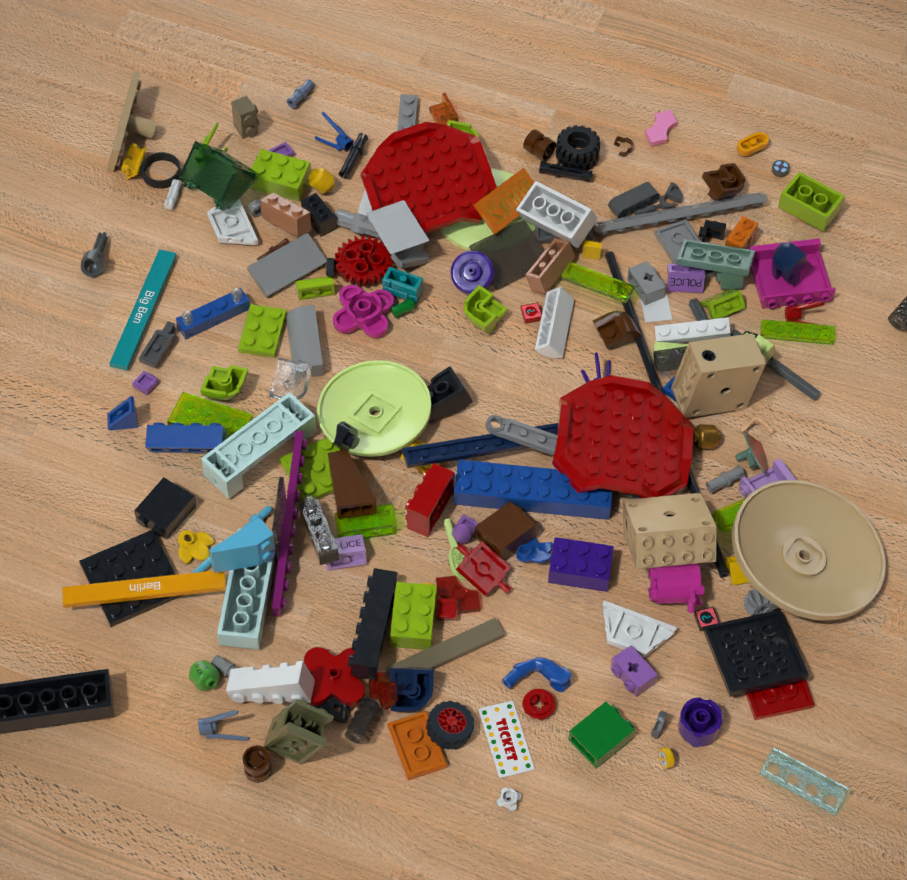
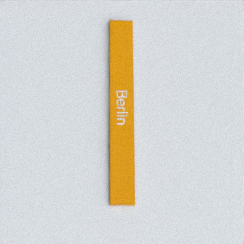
M205 571L62 587L63 607L70 608L225 591V572Z

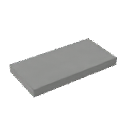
M686 219L657 229L654 232V235L673 264L677 262L684 239L701 242ZM705 269V280L716 276V271Z
M306 233L249 265L247 270L266 298L326 265L327 260L310 235Z

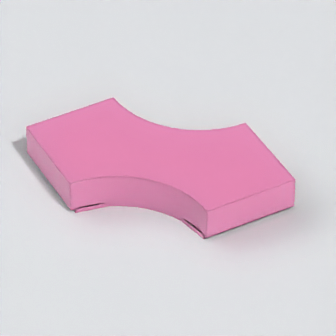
M671 110L656 113L654 117L655 124L645 130V136L651 146L667 143L668 131L677 126V120Z

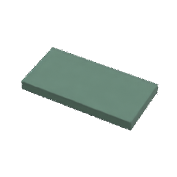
M684 239L676 265L749 276L755 251Z

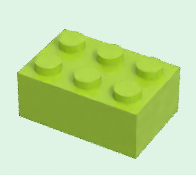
M260 149L248 174L250 189L269 194L275 193L283 198L299 202L309 182L308 177L311 173V164L309 161Z
M798 172L782 191L778 207L824 232L842 210L845 196Z
M396 582L390 647L420 650L431 647L437 585Z

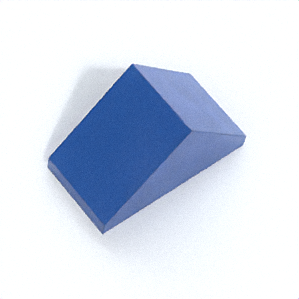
M130 396L107 413L108 430L138 428L137 410L133 396Z

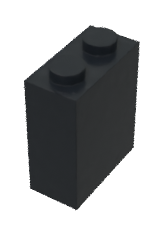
M163 477L134 510L136 521L142 527L150 528L155 535L168 539L196 507L195 496Z

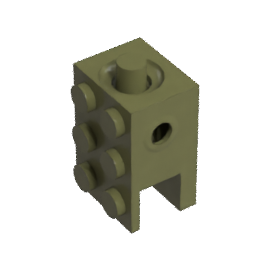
M296 699L273 717L263 747L301 764L325 747L327 739L322 737L324 727L334 719V716L328 714L324 709L310 706L304 700Z

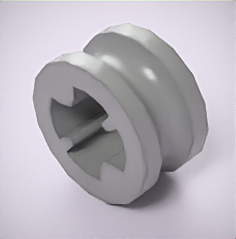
M254 200L248 205V210L253 217L262 216L260 200Z

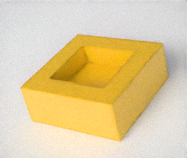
M584 240L582 257L600 260L602 243Z

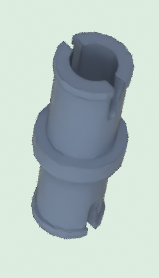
M307 79L301 87H297L294 90V94L286 101L288 106L295 108L301 100H305L307 94L315 88L314 82Z

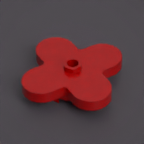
M314 647L306 652L304 663L315 680L310 705H322L330 697H336L347 706H356L362 702L365 696L364 685L357 677L351 676V667H348L349 655L354 654L352 648L343 650L337 656H333L327 649L322 647Z

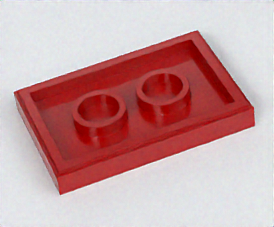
M806 680L745 693L754 720L811 709L815 705Z

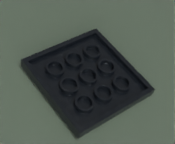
M152 530L79 561L89 584L176 575ZM184 595L99 605L110 627H113Z
M781 609L712 624L703 628L729 697L808 679V671Z

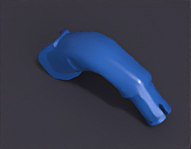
M536 657L513 665V669L502 679V683L511 689L521 678H525L527 674L535 671L542 674L549 681V685L558 692L563 693L571 685V673L569 670L544 657Z

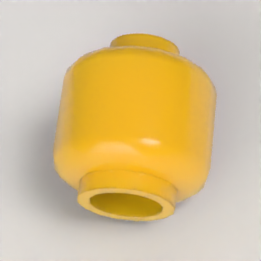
M323 167L315 168L308 177L310 180L309 185L320 194L331 192L335 187L334 175Z

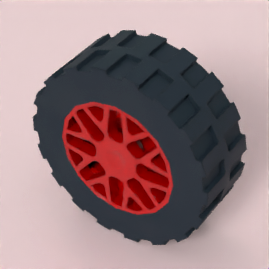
M443 701L435 705L434 709L430 712L426 722L427 734L430 736L431 741L435 742L439 747H444V749L460 748L463 744L467 743L473 732L474 718L470 710L468 711L467 707L459 702Z

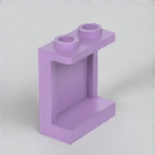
M778 459L773 462L772 468L768 469L765 475L762 472L749 479L745 476L742 477L739 491L747 498L756 489L766 484L796 479L783 461Z

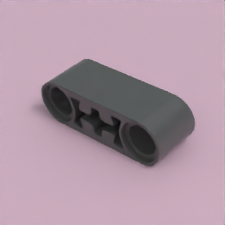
M645 182L611 199L608 207L617 218L627 217L635 214L636 210L655 204L660 199V194L650 182Z

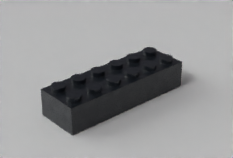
M109 669L0 684V733L115 717L112 680Z

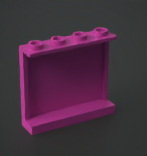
M820 238L791 242L807 255L806 267L800 270L799 283L795 286L785 281L782 276L775 279L772 275V256L777 246L781 243L749 246V250L755 251L751 273L762 309L807 304L816 301H833L836 288H831L820 254Z

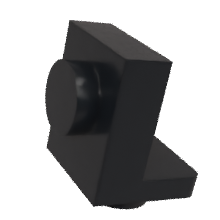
M705 220L704 227L700 226L698 236L702 237L701 242H705L706 237L723 240L726 223Z

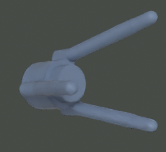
M237 710L198 719L200 735H206V739L217 738L249 741V737L213 733V731H217L216 721L237 715L239 713Z

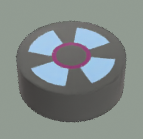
M777 160L772 165V173L777 177H785L789 173L790 165L784 160Z

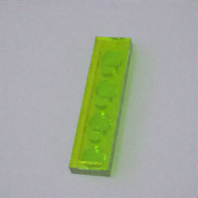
M569 262L561 275L562 280L623 303H627L635 290L634 285L573 262Z
M761 319L760 336L773 340L834 345L835 326Z

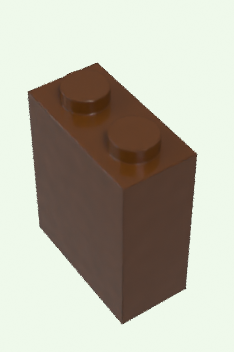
M511 501L475 526L476 539L479 542L483 541L503 560L516 552L519 546L527 544L537 536L535 520L525 515L522 508L514 505Z

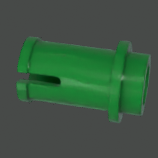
M406 298L404 302L391 307L393 316L397 318L409 311L413 312V309H415L414 302L411 298Z

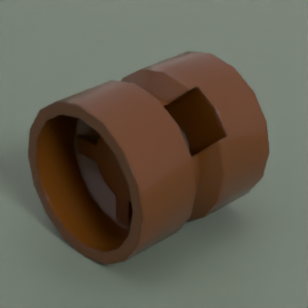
M534 129L525 138L523 148L532 154L534 153L540 160L546 161L553 154L556 142L549 137H545L537 129Z
M258 745L246 749L242 757L245 776L251 782H264L270 777L272 771L269 752L266 748Z

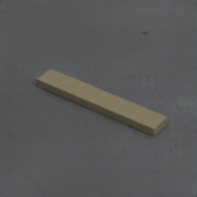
M493 618L388 666L387 672L390 676V668L423 667L434 670L503 638L505 633L496 618Z

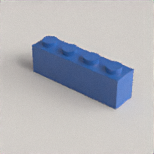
M156 422L153 425H147L145 448L149 452L209 453L226 440L227 431L219 423L202 426L200 423H191V425L172 423V425H165L164 423Z

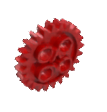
M364 235L361 236V239L354 236V241L348 239V244L342 243V248L338 247V253H335L336 271H339V276H344V281L350 279V284L357 282V286L363 283L366 287L369 282L373 286L374 281L381 283V278L384 277L388 268H393V259L386 246H384L383 241L378 243V238L371 240V236L365 239Z

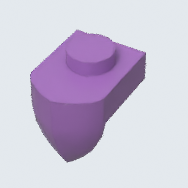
M463 514L453 528L452 536L459 543H468L475 534V526L479 523Z

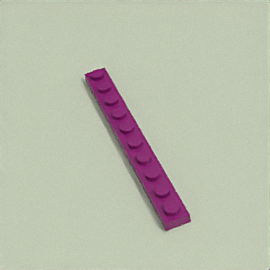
M295 431L272 604L273 616L281 617L282 610H286L287 598H284V592H288L289 580L286 579L287 573L291 572L289 555H293L294 543H291V538L296 535V526L293 523L294 520L298 519L296 502H300L301 495L298 485H302L303 473H300V469L305 465V456H302L303 450L307 449V439H304L303 431Z

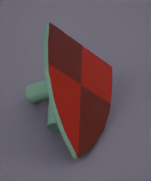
M743 431L749 448L736 454L735 458L738 462L747 458L750 469L756 468L758 464L765 475L768 471V464L762 443L746 431Z

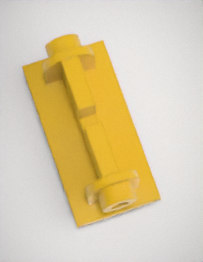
M135 143L129 145L126 153L127 157L124 159L121 167L122 173L127 174L126 180L139 174L141 170L140 165L145 158L144 154L147 147L140 149Z

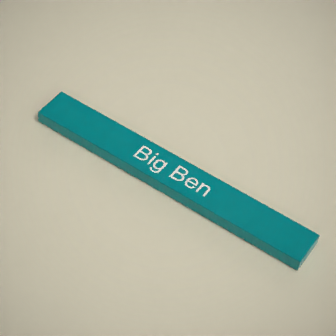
M158 250L110 360V367L128 371L176 260V253Z

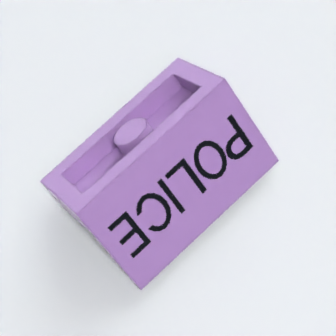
M362 534L323 540V542L329 541L330 544L329 547L324 548L327 570L367 565Z

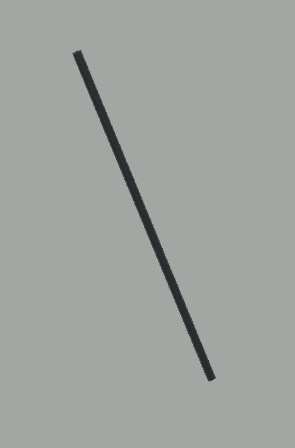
M609 251L605 254V258L624 311L634 320L642 336L635 341L650 383L664 394L614 253ZM690 466L687 482L690 494L700 493ZM716 538L715 565L719 576L724 578L729 575V571Z

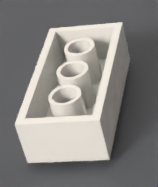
M537 181L534 182L516 209L523 220L561 240L570 242L571 245L579 248L598 220L592 209Z

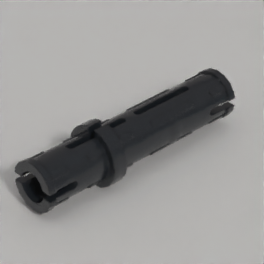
M359 133L355 143L351 145L350 152L338 173L341 178L344 173L346 174L344 179L349 178L359 156L363 154V148L368 141L366 134L362 139L363 133Z
M541 161L539 172L553 174L555 177L559 175L591 182L593 171L563 166L560 163L552 164Z

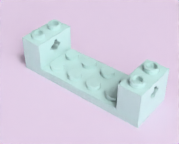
M289 392L201 458L203 475L230 499L243 489L242 475L295 436V431H303L304 439H308L315 434V415Z

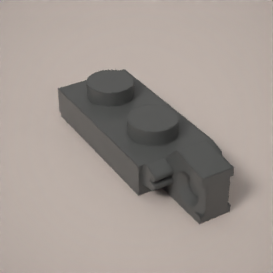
M168 321L163 330L155 331L139 357L141 363L157 368L174 341L175 323Z

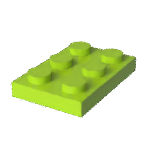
M250 304L238 352L275 358L287 315L286 309Z

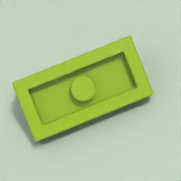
M331 276L295 281L299 300L335 295L334 280Z
M729 289L700 301L702 306H707L711 319H719L746 308L741 290Z

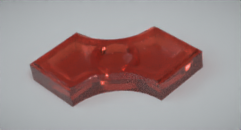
M456 576L436 578L438 598H456L461 614L481 612L477 590L463 587L458 582Z
M377 672L375 680L369 679L370 699L379 700L381 709L388 710L398 701L396 682H388L384 672Z

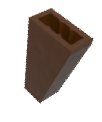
M348 451L329 452L328 462L337 518L343 519L377 514L376 498Z

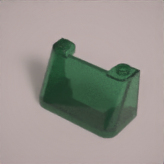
M195 141L178 179L184 183V187L191 190L197 188L213 198V202L216 204L215 207L225 211V209H230L257 181L259 173L223 150Z

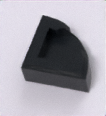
M328 258L326 275L334 276L335 259Z

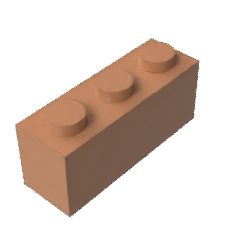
M275 193L269 194L260 200L263 219L298 238L311 231L309 211Z
M554 238L525 274L532 291L546 294L573 261L575 256L570 242Z

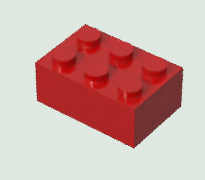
M434 463L430 469H426L422 483L416 486L414 497L409 499L405 506V510H407L405 517L407 529L429 537L454 493V471Z

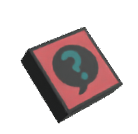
M714 607L694 612L699 631H703L704 626L719 623Z

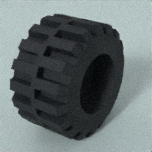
M574 125L573 127L568 126L558 134L556 144L558 163L563 166L584 170L591 169L593 165L597 164L600 152V137L595 131H591V128H585L583 125Z

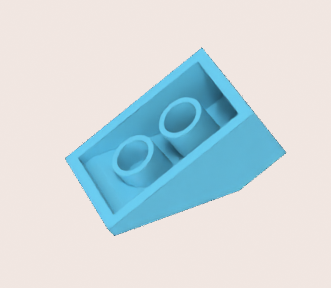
M258 518L209 550L212 570L217 573L258 566L264 562H269L276 555L274 534Z

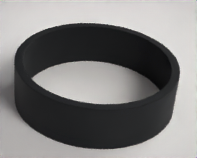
M158 152L151 154L143 161L141 166L143 180L153 188L163 189L171 187L172 181L174 179L179 180L181 177L180 162L170 153ZM156 161H169L178 167L177 172L166 180H154L145 174L146 168Z

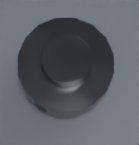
M345 421L340 422L337 425L335 440L332 444L342 451L350 448L355 449L360 442V438L357 437L358 430Z

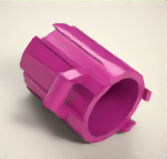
M700 563L649 568V600L651 602L655 601V603H687V611L694 613L696 606L703 605V601H700L701 595H704V585L701 586Z

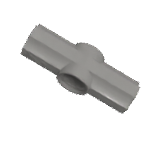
M337 209L334 213L336 225L349 228L353 232L369 234L380 238L368 216L350 213L341 209Z

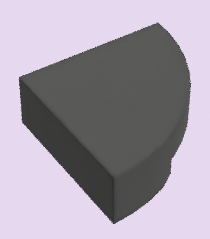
M671 182L665 195L667 194V199L681 204L683 194L678 185Z
M662 710L659 712L656 719L657 722L651 732L652 737L659 738L666 724L668 713Z

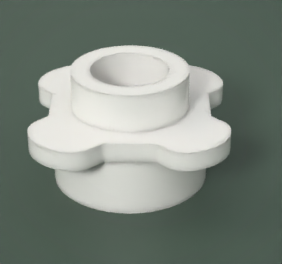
M503 788L501 790V797L497 799V805L499 807L504 806L510 811H515L517 809L516 804L521 799V794L513 789Z

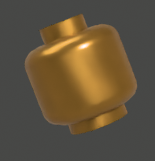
M699 424L693 430V442L697 448L714 449L719 445L721 433L715 425Z

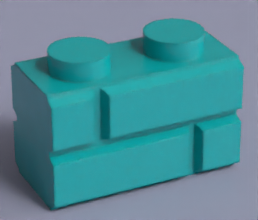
M392 267L388 268L383 277V290L389 291L394 296L403 299L411 298L413 302H418L423 292V277Z

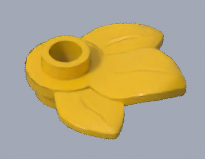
M184 530L177 538L180 546L178 556L185 564H188L192 558L205 561L209 557L208 546L214 544L215 541L205 532L194 533L190 530ZM190 537L191 541L187 542L184 538Z

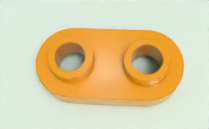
M756 132L742 138L737 143V152L742 156H749L763 150L768 146L769 137L763 132Z

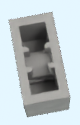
M648 261L629 268L627 280L644 305L664 298L666 284L659 278L656 269Z

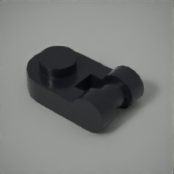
M330 697L322 705H313L315 708L326 710L328 714L334 716L333 720L341 724L347 723L349 717L347 713L352 707L341 703L336 697ZM334 708H340V712L334 711Z

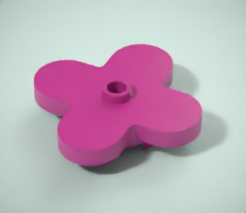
M356 285L343 287L339 293V301L344 308L334 314V328L340 333H350L361 328L369 337L379 338L384 336L388 331V321L384 314L391 311V307L394 306L393 295L389 291L382 289L367 293Z

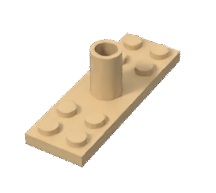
M134 71L107 171L114 172L115 166H119L128 132L151 139L154 134L157 122L132 115L136 105L133 103L137 102L139 91L136 90H140L142 83L139 80L141 73Z

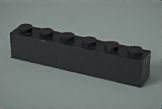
M374 568L372 576H368L367 587L369 591H365L363 603L366 604L365 607L361 606L359 618L362 620L361 623L357 622L355 634L358 637L357 639L354 638L352 643L354 654L349 655L348 667H351V676L373 680L376 678L396 590L398 572Z

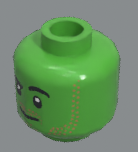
M197 661L190 667L189 679L199 690L207 691L217 685L220 674L209 661Z

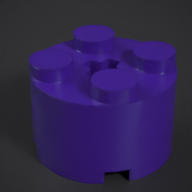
M700 697L690 699L684 704L679 717L678 730L681 737L693 747L711 744L718 737L722 724V711L710 699L704 700Z

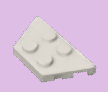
M236 190L231 192V196L227 200H221L216 207L207 212L208 219L219 243L258 245V239Z
M603 601L602 608L606 641L609 645L623 650L632 645L641 657L645 658L676 633L677 627Z

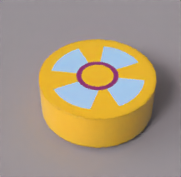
M664 747L658 750V757L664 769L672 768L675 760L671 749Z

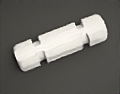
M174 179L172 181L164 203L165 209H174V203H176L179 190L182 187L181 180Z

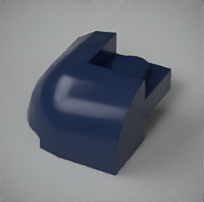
M791 242L779 244L772 256V275L775 279L782 276L785 281L793 286L797 285L800 279V270L806 267L807 255Z
M423 667L390 668L388 687L390 710L416 711L425 706L429 699L432 698L434 670Z

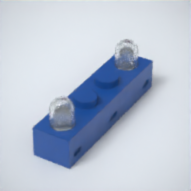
M234 288L229 294L192 311L183 312L182 316L176 318L177 328L185 340L248 311L250 300L241 288Z

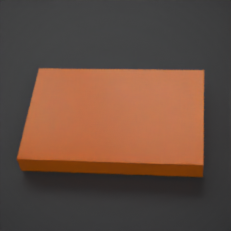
M427 711L387 723L408 781L445 769L448 766L441 747L437 746L435 742L433 743L427 734L426 722L429 717Z

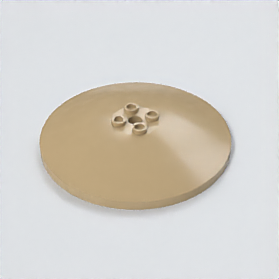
M776 481L766 484L751 493L742 503L735 516L732 527V545L737 562L753 587L781 609L808 619L837 620L852 616L863 610L879 592L886 570L882 542L874 526L864 513L839 493L808 481ZM799 554L805 555L807 560H803Z

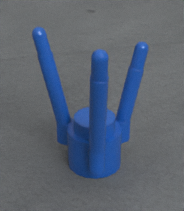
M322 112L325 119L339 133L335 140L337 144L315 136V139L334 147L338 151L342 149L348 151L351 145L354 144V140L346 135L325 112Z

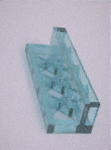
M775 748L770 751L759 773L833 815H836L849 791V788ZM770 762L778 765L780 774L772 775L766 771ZM793 773L798 777L800 784H789L785 775ZM813 784L817 787L819 794L814 796L807 794L805 785ZM831 794L838 798L835 807L827 805L823 796Z

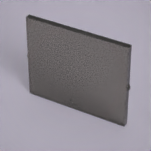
M524 219L469 246L471 251L484 253L493 263L495 268L493 284L497 290L525 277V274L545 251Z
M279 477L272 527L277 563L286 506L284 477Z

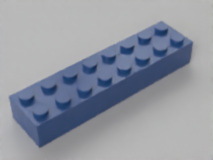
M458 460L454 505L500 509L511 501L514 505L520 506L523 512L609 520L612 490L599 488L577 493L569 484L570 480L564 473L560 474L557 469Z

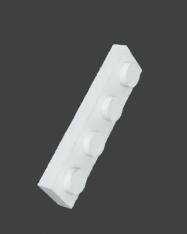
M729 317L655 326L656 341L682 343L730 337Z

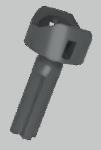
M105 232L98 233L93 250H89L83 255L81 271L86 276L96 277L106 267L107 258L103 251L108 237Z

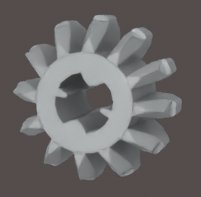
M756 589L749 590L748 594L744 595V607L751 616L771 612L778 607Z

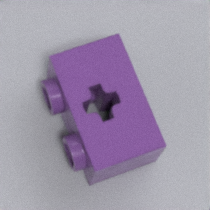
M632 645L612 658V673L617 678L619 677L624 682L625 688L629 692H633L636 697L656 684L657 673Z

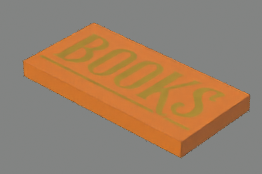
M525 168L519 170L473 205L493 234H496L520 216L516 209L534 184Z

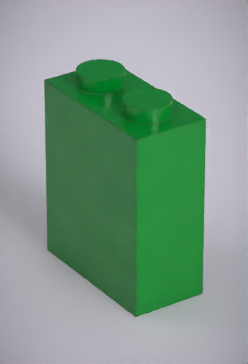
M605 701L569 731L568 740L597 769L633 739L635 730L630 721L624 720L620 716L615 706H610Z

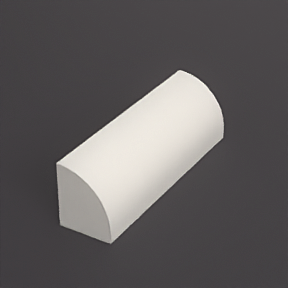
M562 287L546 293L535 346L537 353L548 358L563 357L574 298Z

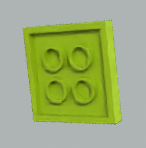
M327 438L310 444L306 450H303L302 456H305V465L300 469V473H303L302 485H298V490L301 491L300 498L304 505L333 494L328 453L340 451V449L334 446ZM293 452L279 458L288 477L290 476Z

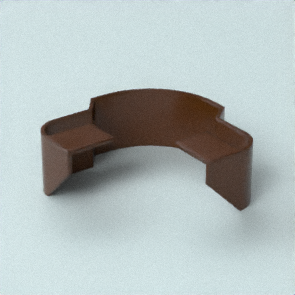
M617 136L614 142L615 146H620V143H617V141L627 142L632 146L626 152L621 151L619 153V156L626 157L628 153L632 152L633 142L627 137Z

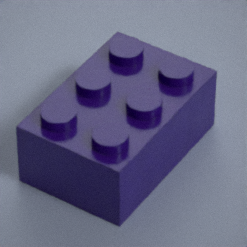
M555 537L548 583L607 592L614 546Z

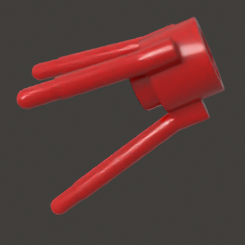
M816 301L785 307L786 322L791 321V325L823 329L824 325L798 321V319L802 317L801 310L823 306L824 303Z

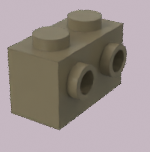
M247 96L232 101L233 124L242 139L257 134L259 125L257 106L252 104Z

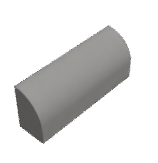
M315 305L294 308L286 316L294 379L323 376V361Z

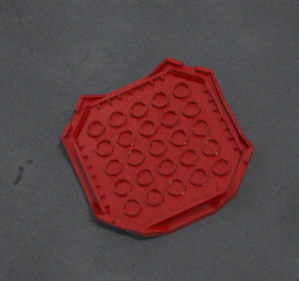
M423 122L393 132L378 146L360 174L372 211L404 200L425 234L462 221L481 224L483 218L473 205L497 188L479 138L448 125L432 122Z
M611 375L591 380L559 399L558 430L552 465L560 474L564 473L570 480L569 484L577 493L603 488L640 495L642 498L676 495L686 488L692 461V424L650 382Z

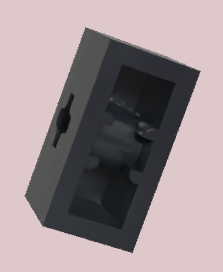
M317 193L301 200V207L310 212L311 226L320 237L336 230L335 215Z

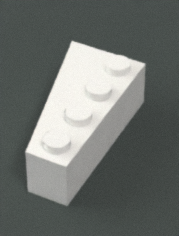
M296 661V665L289 666L288 662L280 663V667L275 668L271 665H263L261 669L255 667L235 668L230 671L226 692L232 701L237 703L253 701L255 703L273 702L282 704L283 702H294L296 699L310 703L315 680L303 661Z

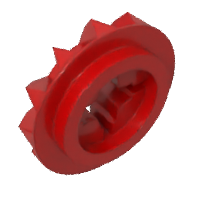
M544 689L529 691L524 696L522 702L524 713L529 715L531 719L535 718L539 721L544 718L548 719L554 713L556 704L552 694ZM538 698L541 705H544L540 711H538L537 706H533L536 705Z

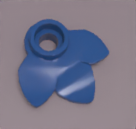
M535 537L527 544L517 548L516 558L521 562L533 561L541 563L551 559V554L549 553L553 548V542L537 543Z

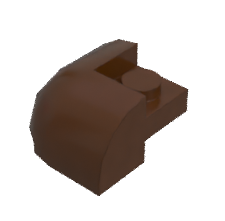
M735 163L721 165L719 170L704 172L702 175L703 180L710 189L708 195L715 200L739 194L744 188L746 181Z
M616 310L592 320L607 349L621 342L627 344L642 337L634 320L626 312Z

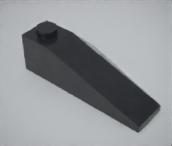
M451 366L436 374L430 380L431 384L427 387L431 397V414L428 422L456 413L473 402Z

